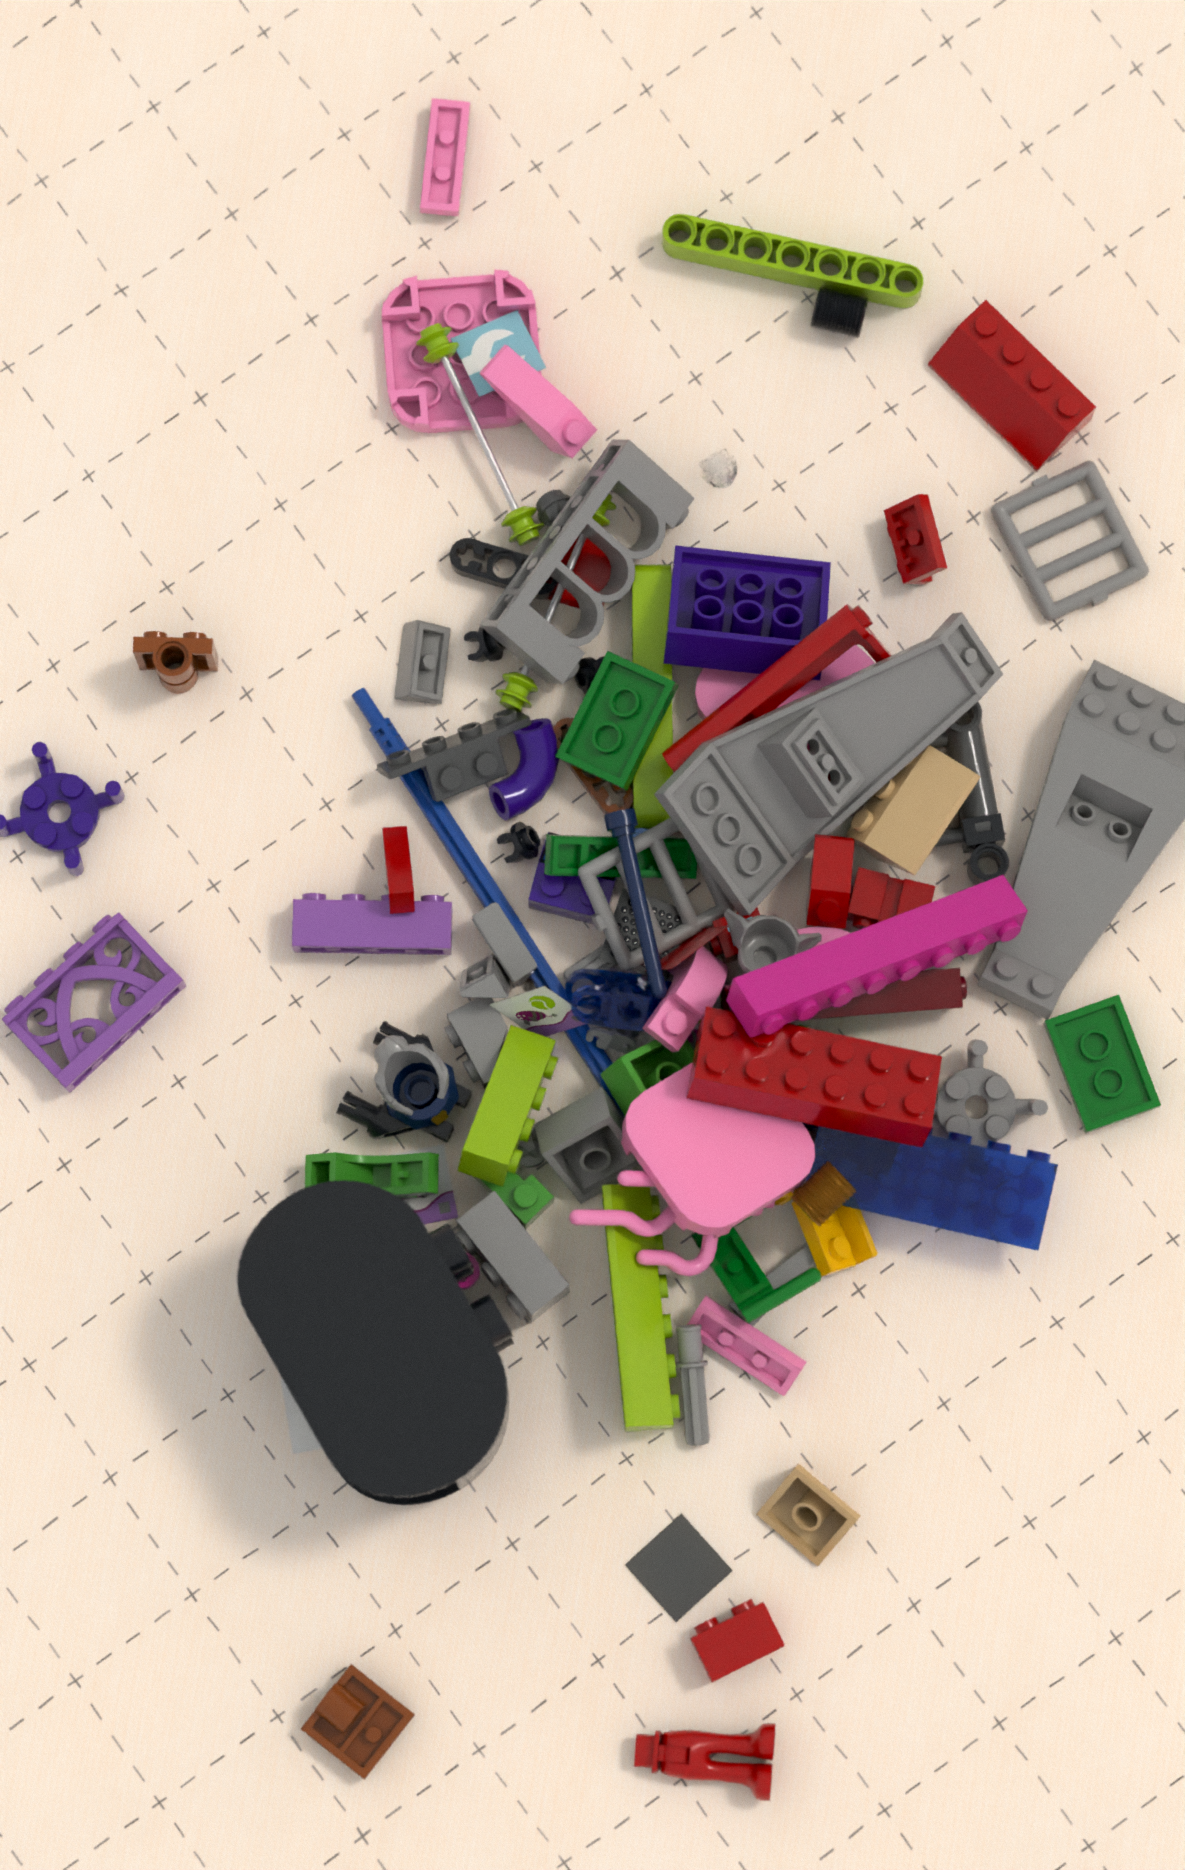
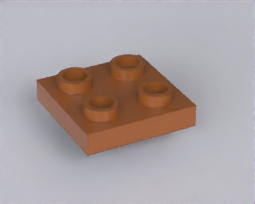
M351 1664L324 1696L301 1730L365 1780L415 1714Z

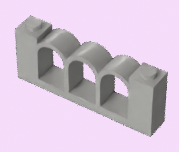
M612 439L480 626L546 683L564 684V682L572 679L579 669V661L585 654L579 647L590 643L599 634L603 626L604 608L602 602L611 603L617 601L629 592L635 577L633 559H644L652 556L660 548L665 538V530L679 526L689 514L688 507L695 498L630 440ZM611 490L626 501L637 512L641 520V535L638 541L629 549L623 546L592 518ZM580 533L585 535L605 553L611 565L610 579L607 585L599 592L594 591L561 562ZM550 576L574 596L580 607V621L576 629L569 635L562 634L530 606Z

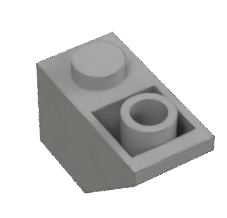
M476 998L448 1013L447 1019L450 1025L444 1027L453 1047L462 1046L468 1060L462 1063L472 1082L475 1083L480 1080L484 1089L488 1085L508 1033V1027L500 1012L489 1005L494 1003L492 998Z

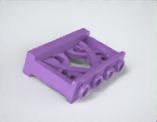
M119 912L113 917L109 914L103 917L93 927L92 931L95 934L84 944L78 941L71 946L63 955L65 961L56 970L53 971L49 968L34 981L33 984L36 988L25 998L19 995L4 1009L6 1015L2 1018V1021L69 1093L186 987L184 980ZM113 939H125L131 944L132 958L126 968L119 967L122 962L120 949L114 957H107L104 953L106 945ZM142 953L164 976L157 983L135 972ZM92 956H94L98 964L83 966ZM91 980L116 981L111 992L110 1004L117 1020L110 1026L95 1018H83L71 1023V1000L76 983ZM125 984L131 985L126 990L125 995L131 993L135 996V1002L130 1006H123L119 1003V996ZM56 989H58L56 1003L50 999H47ZM44 1009L47 1011V1018L45 1021L37 1023L44 1027H51L57 1024L58 1031L48 1036L33 1035L28 1030V1017L35 1010ZM84 1027H92L95 1029L96 1036L92 1042L87 1043L82 1039L84 1032L79 1033L75 1038L73 1032ZM60 1040L70 1063L62 1070L40 1046H46Z

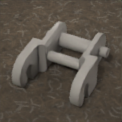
M598 1007L592 1011L591 1018L596 1022L599 1016H603L601 1027L608 1029V1031L598 1027L591 1028L587 1031L586 1040L592 1042L594 1036H597L596 1047L604 1050L611 1048L628 1054L636 1049L637 1044L633 1038L639 1035L640 1028L636 1023L619 1017V1013Z

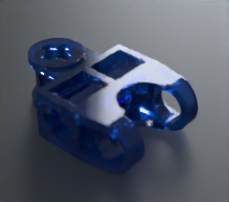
M579 969L571 973L565 983V991L570 1000L573 1015L582 1023L602 1027L644 1032L643 1026L662 1000L652 996L649 981L643 980L641 974ZM586 978L594 983V985L582 986L574 993L572 992L573 984L579 979ZM665 981L667 990L672 983L670 981ZM577 1006H580L581 1008L590 1009L595 1012L591 1014H584L578 1010Z

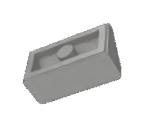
M414 620L403 625L395 699L442 704L451 628L421 620Z
M494 902L473 915L472 921L510 980L520 986L537 969V963L499 904Z
M492 954L462 971L459 993L462 997L507 998L509 996L510 978L496 956Z

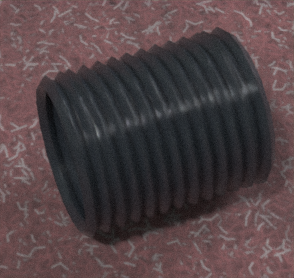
M821 286L817 294L810 326L858 338L868 298L835 291V289L828 290V288Z

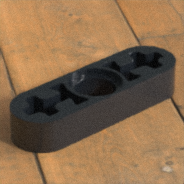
M471 538L458 540L450 550L451 566L457 574L506 589L529 557L522 553ZM467 549H472L476 559L485 561V554H491L487 561V572H481L483 569L482 563L470 561L468 566H463L461 558L457 555L465 554ZM501 559L511 560L516 566L515 573L509 578L498 577L493 571L497 561ZM550 576L548 580L552 581L551 584L545 583L535 598L547 599L553 596L559 583Z

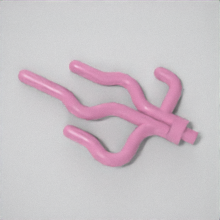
M624 1170L617 1177L621 1186L655 1187L645 1171ZM775 1201L765 1208H773ZM670 1206L658 1217L649 1221L641 1219L633 1212L624 1210L575 1209L570 1213L569 1220L573 1225L624 1226L635 1235L650 1237L659 1235L670 1228L674 1223L673 1220L676 1215ZM763 1209L756 1212L752 1216H759L762 1213ZM703 1235L700 1253L693 1260H685L673 1251L656 1249L640 1250L636 1255V1260L640 1265L666 1266L678 1275H699L713 1262L717 1251L718 1237L714 1238L713 1235Z

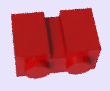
M859 867L849 902L847 920L853 921L852 926L855 928H866L931 903L936 886L909 879L901 880L889 877V874Z
M750 1599L730 1609L734 1617L720 1624L717 1618L714 1617L694 1627L697 1635L690 1638L711 1683L785 1646L764 1602L755 1606L753 1600Z

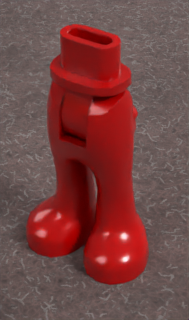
M762 1724L750 1734H720L697 1730H675L664 1732V1734L661 1731L655 1730V1735L637 1734L634 1767L652 1768V1773H658L660 1770L662 1774L685 1780L722 1781L742 1784L750 1788L756 1799L770 1801L773 1764L723 1762L712 1760L709 1756L719 1753L773 1760L776 1724Z

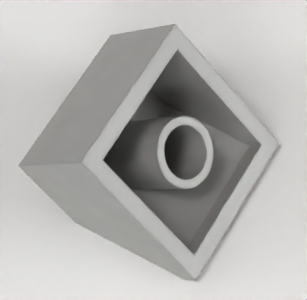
M603 1087L534 1124L542 1156L580 1204L602 1192V1185L618 1184L617 1177L621 1171L643 1170L634 1155L631 1153L627 1156L621 1140L622 1123L625 1117Z

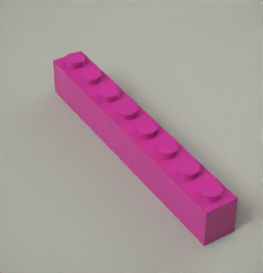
M1001 875L733 978L726 1001L750 1038L762 1033L772 1034L780 1030L787 1023L798 1019L800 1021L808 1020L815 1016L818 1011L831 1006L835 1008L841 1007L852 998L864 993H877L887 984L900 979L902 981L910 980L918 975L920 971L933 966L941 968L950 963L954 958L966 953L974 955L982 951L989 944L1000 940L1001 942L1010 941L1020 933L1028 910L1004 875Z

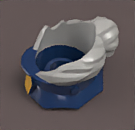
M392 1035L383 1038L374 1051V1058L378 1063L375 1084L386 1102L389 1115L415 1130L439 1125L444 1122L459 1099L453 1067L443 1062L437 1053L430 1050L424 1044L408 1045L407 1040L402 1036Z

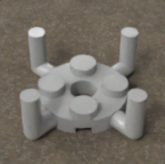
M974 1039L967 1046V1068L961 1069L950 1076L938 1091L934 1115L937 1116L939 1124L949 1137L960 1144L968 1146L969 1171L977 1176H984L988 1172V1164L984 1161V1146L993 1144L1003 1138L1011 1128L1015 1115L1034 1114L1041 1116L1047 1112L1048 1105L1040 1099H1015L1013 1090L1005 1078L992 1070L983 1068V1055L986 1054L988 1046L984 1041ZM979 1095L985 1100L987 1109L983 1116L974 1119L967 1115L965 1103L971 1096Z

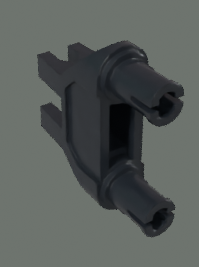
M384 1021L379 1028L380 1032L387 1036H402L407 1040L408 1045L424 1044L433 1051L428 1036L424 1034H417L414 1037L388 1024L387 1021ZM377 1032L373 1044L379 1045L386 1036ZM456 1083L459 1099L455 1105L465 1109L472 1097V1091ZM350 1091L345 1093L343 1100L356 1109L340 1102L336 1111L338 1115H343L366 1127L367 1133L374 1139L387 1138L415 1130L390 1116L386 1102L384 1105L380 1104L377 1107L352 1094ZM444 1121L439 1125L419 1130L448 1143L454 1131V1125Z

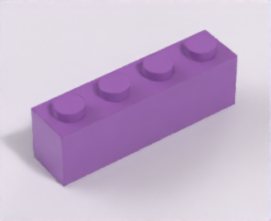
M305 893L302 895V899H293L292 948L294 953L452 955V902H444V896L424 895L421 896V901H414L415 912L390 914L388 894L382 895L381 900H365V895L343 894L342 900H326L325 894Z

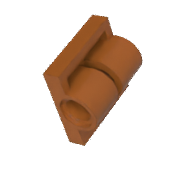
M147 631L143 633V637H133V654L139 669L156 670L161 684L172 693H185L192 689L197 682L198 671L218 672V653L213 638H206L207 635L204 633L186 632L183 633V638L167 637V633L160 631ZM173 663H183L177 669H168Z

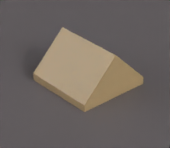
M799 1463L756 1514L816 1566L820 1565L860 1518L856 1511Z

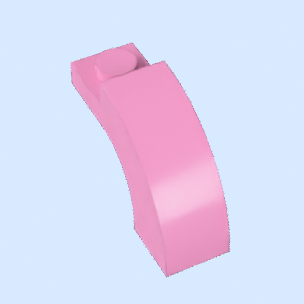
M704 946L674 968L667 970L674 976L673 981L667 990L666 996L662 998L642 1028L672 1053L680 1050L698 1021L702 1019L706 1006H714L726 981L727 965Z

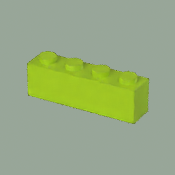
M513 1025L510 1026L462 1149L458 1172L502 1187L508 1172L516 1174L523 1155V1151L517 1149L520 1140L528 1142L535 1123L534 1119L529 1118L532 1109L540 1111L547 1088L541 1087L544 1078L552 1079L559 1058L552 1056L556 1040Z

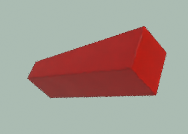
M407 826L382 828L390 914L415 912Z

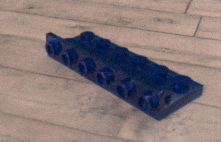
M818 1127L814 1144L815 1160L806 1181H809L814 1172H817V1169H820V1167H823V1164H826V1161H829L856 1189V1193H853L849 1200L843 1202V1206L1032 1250H1039L1058 1164L1049 1162L1051 1154L1027 1149L1026 1157L1010 1153L1012 1145L988 1140L987 1148L971 1144L973 1136L949 1131L947 1139L933 1136V1127L922 1148L826 1127Z

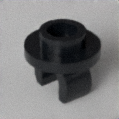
M481 626L478 632L471 631L464 635L465 641H479V650L474 654L468 655V660L484 662L488 659L491 662H495L502 658L505 647Z
M586 657L579 661L580 666L575 674V681L579 689L585 694L604 657H600L597 660L592 657Z
M522 822L513 824L510 829L511 833H504L497 838L498 844H507L510 841L514 844L513 854L504 858L506 863H517L524 858L531 860L538 856L539 836L533 827L526 826Z

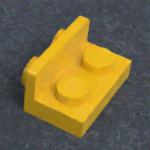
M854 1193L821 1226H817L795 1202L791 1203L816 1267L821 1273V1277L852 1268L877 1256V1250Z

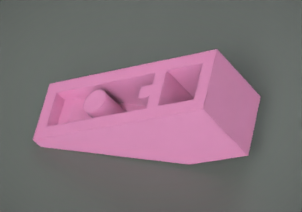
M504 344L479 373L552 452L573 458L597 431L593 424L567 397L508 345Z

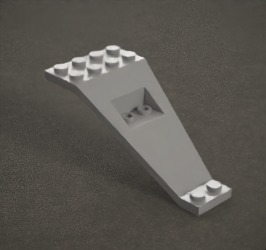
M962 612L952 613L929 639L703 742L654 795L739 915H750L788 872L813 849L815 834L829 835L974 706L998 681L1003 673ZM807 743H809L810 746L809 751L807 749Z
M1096 660L1093 661L1063 721L1012 886L1028 912L1021 926V931L1015 938L1007 942H1001V940L995 942L991 957L979 979L978 986L1047 1020L1049 1019L1067 983L1185 820L1184 703Z

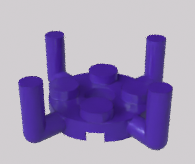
M36 742L32 746V753L37 760L41 778L24 791L20 805V817L6 820L0 814V837H7L25 831L28 837L40 847L52 852L64 853V864L69 873L73 876H79L83 873L84 866L78 848L85 845L95 831L100 819V809L121 803L124 800V792L117 781H109L105 786V792L94 794L90 786L77 775L56 773L48 747L43 742ZM57 803H65L71 808L70 817L62 823L53 822L49 818L51 807Z

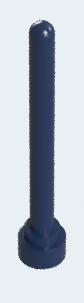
M634 808L619 810L604 815L607 832L611 831L612 838H617L651 994L656 999H662L666 996L667 989L632 836L636 833L634 826L638 825Z

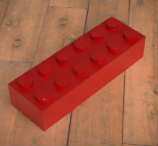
M706 1006L698 1027L686 1098L922 1148L932 1129L942 1056L792 1024H785L775 1033H762L750 1038L734 1012Z

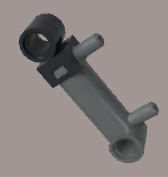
M979 702L967 711L971 717L969 724L964 726L953 723L930 744L936 749L947 747L950 758L980 776V779L958 810L959 827L946 829L934 846L962 843L963 853L973 852L967 864V874L974 885L1001 875L1005 876L1009 867L1008 855L1002 848L1005 842V834L1001 813H998L981 720L982 708ZM984 857L993 859L997 863L998 871L994 874L983 873L978 867V860Z

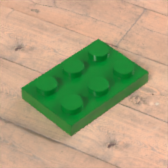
M607 651L555 757L627 791L679 685L675 681Z
M1119 994L1044 1021L1043 1024L1085 1134L1161 1106Z

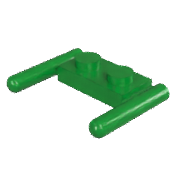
M734 1227L731 1228L728 1234L718 1237L717 1251L713 1262L710 1264V1267L739 1312H741L747 1324L821 1280L820 1271L812 1267L778 1288L773 1289L766 1275ZM695 1232L691 1234V1237L701 1250L703 1235Z

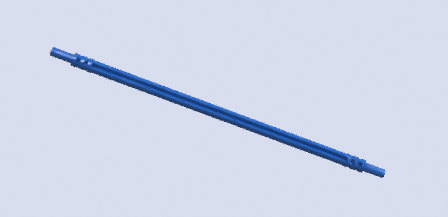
M361 688L353 693L352 698L371 726L369 731L385 756L387 757L389 754L400 750H408L410 752L391 720L383 717L366 689ZM422 768L399 776L483 907L485 908L494 902L498 903L537 963V969L529 977L536 988L546 986L575 1006L442 800L436 802L432 799ZM588 1024L564 1031L600 1088L603 1087L618 1106L600 1075L613 1063L604 1049L596 1047L597 1038L595 1036L592 1042L586 1040L587 1031L590 1029Z

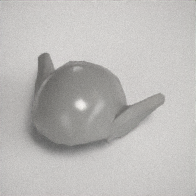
M727 909L724 913L731 938L738 948L740 968L745 974L811 949L822 939L820 933L799 934L791 922L778 916L761 914L746 920L731 909Z

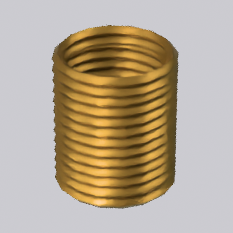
M826 1161V1164L817 1169V1172H814L809 1181L803 1183V1186H800V1189H797V1192H794L791 1198L817 1226H821V1224L826 1222V1219H829V1216L838 1211L843 1202L849 1200V1197L856 1193V1189L829 1161Z

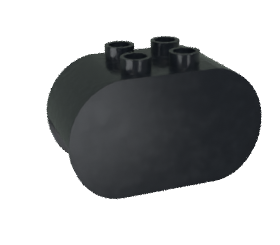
M328 1181L303 1188L291 1194L274 1206L256 1225L243 1248L239 1261L237 1285L242 1307L327 1458L352 1488L368 1498L394 1505H417L442 1499L461 1490L475 1480L490 1464L503 1441L509 1419L510 1404L505 1368L498 1352L514 1344L511 1338L513 1335L489 1294L472 1304L465 1297L458 1283L474 1274L471 1269L472 1264L448 1223L429 1233L413 1208L393 1193L363 1182Z

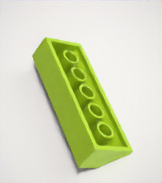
M602 1185L603 1210L630 1211L645 1221L653 1220L660 1215L658 1195H651L650 1187ZM605 1226L625 1432L673 1428V1418H680V1405L678 1394H670L669 1378H676V1365L674 1354H666L665 1338H672L670 1314H662L661 1299L668 1298L666 1274H658V1265H640L636 1260V1255L640 1250H664L662 1234L645 1237L635 1235L624 1226Z

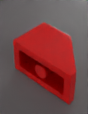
M815 834L806 901V925L846 929L851 892L854 838Z

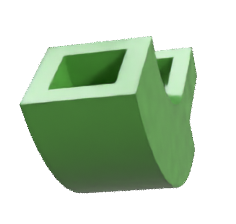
M333 1152L306 1155L305 1188L323 1182L345 1180L363 1182L380 1187L393 1193L400 1199L417 1198V1195L438 1194L439 1154L425 1152L377 1156Z

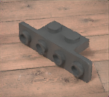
M515 709L501 710L493 715V720L482 724L479 722L465 724L457 729V734L446 738L444 736L429 738L422 742L421 748L410 752L408 750L393 752L386 757L387 761L377 764V769L386 778L394 779L423 768L431 797L436 802H439L507 775L508 772L497 738L530 726L531 720L528 715L517 712Z

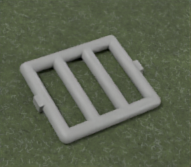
M1086 461L1049 479L1047 475L1033 480L1031 483L1032 487L995 503L991 508V513L1046 620L1052 621L1089 603H1092L1094 607L1106 601L1108 594L1148 575V566L1096 464L1092 461ZM1086 479L1095 497L1094 500L1019 534L1009 514ZM1101 513L1104 514L1113 532L1112 534L1036 568L1027 550L1028 547ZM1118 547L1121 548L1130 566L1129 568L1053 602L1044 584L1045 581Z
M671 818L633 838L636 854L650 848L683 923L663 934L646 896L659 954L710 927L712 921L724 917L727 909L734 911L732 903L691 847L716 906L696 915L663 839L680 831ZM617 846L580 866L578 876L594 909L595 914L591 915L596 929L604 932L620 969L630 971L644 963L641 947L632 952L629 951L596 877L616 865L629 894L620 851Z

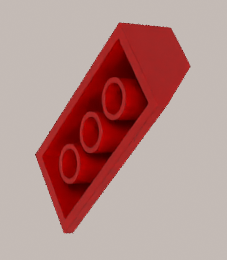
M987 300L978 306L954 330L928 363V366L1037 472L1091 421L1096 406Z

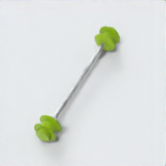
M441 323L429 326L420 332L421 339L416 342V345L426 346L428 350L427 355L423 358L424 362L434 364L442 362L511 508V512L505 516L501 523L502 527H511L514 533L508 541L510 543L517 541L519 546L529 544L540 537L539 530L544 527V524L534 523L532 516L537 511L536 508L529 506L518 507L449 361V358L455 354L459 347L458 342H449L447 338L452 328H443Z
M610 494L607 495L592 517L602 527L609 526L610 521L605 517L606 511L616 510L617 508L611 501L612 496ZM580 533L566 565L571 571L574 569L587 538L582 533ZM560 584L557 586L544 617L550 623L565 590ZM525 664L521 673L510 672L503 674L502 678L507 682V686L505 689L495 691L501 698L499 702L501 705L508 709H515L517 712H521L523 707L531 708L532 704L527 700V696L530 692H538L539 690L534 680L528 677L530 668Z

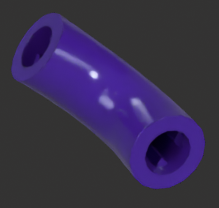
M550 719L531 720L530 726L514 731L520 754L518 767L509 777L489 787L491 803L500 818L505 821L525 813L539 803L554 782L559 759L555 757L558 752L557 738Z

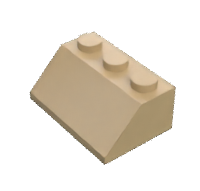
M929 745L868 800L864 808L853 817L851 827L845 836L854 838V842L877 860L915 876L980 779V776Z

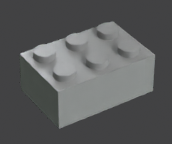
M495 1191L456 1220L459 1230L456 1236L462 1247L472 1256L476 1253L484 1261L480 1265L482 1272L495 1288L501 1284L509 1293L506 1296V1302L520 1319L527 1315L531 1322L535 1321L570 1293L568 1282Z

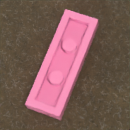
M432 98L420 213L459 217L470 102Z
M707 1296L702 1300L687 1324H701V1340L703 1344L782 1396L786 1395L806 1364L805 1360L750 1324H747V1322Z

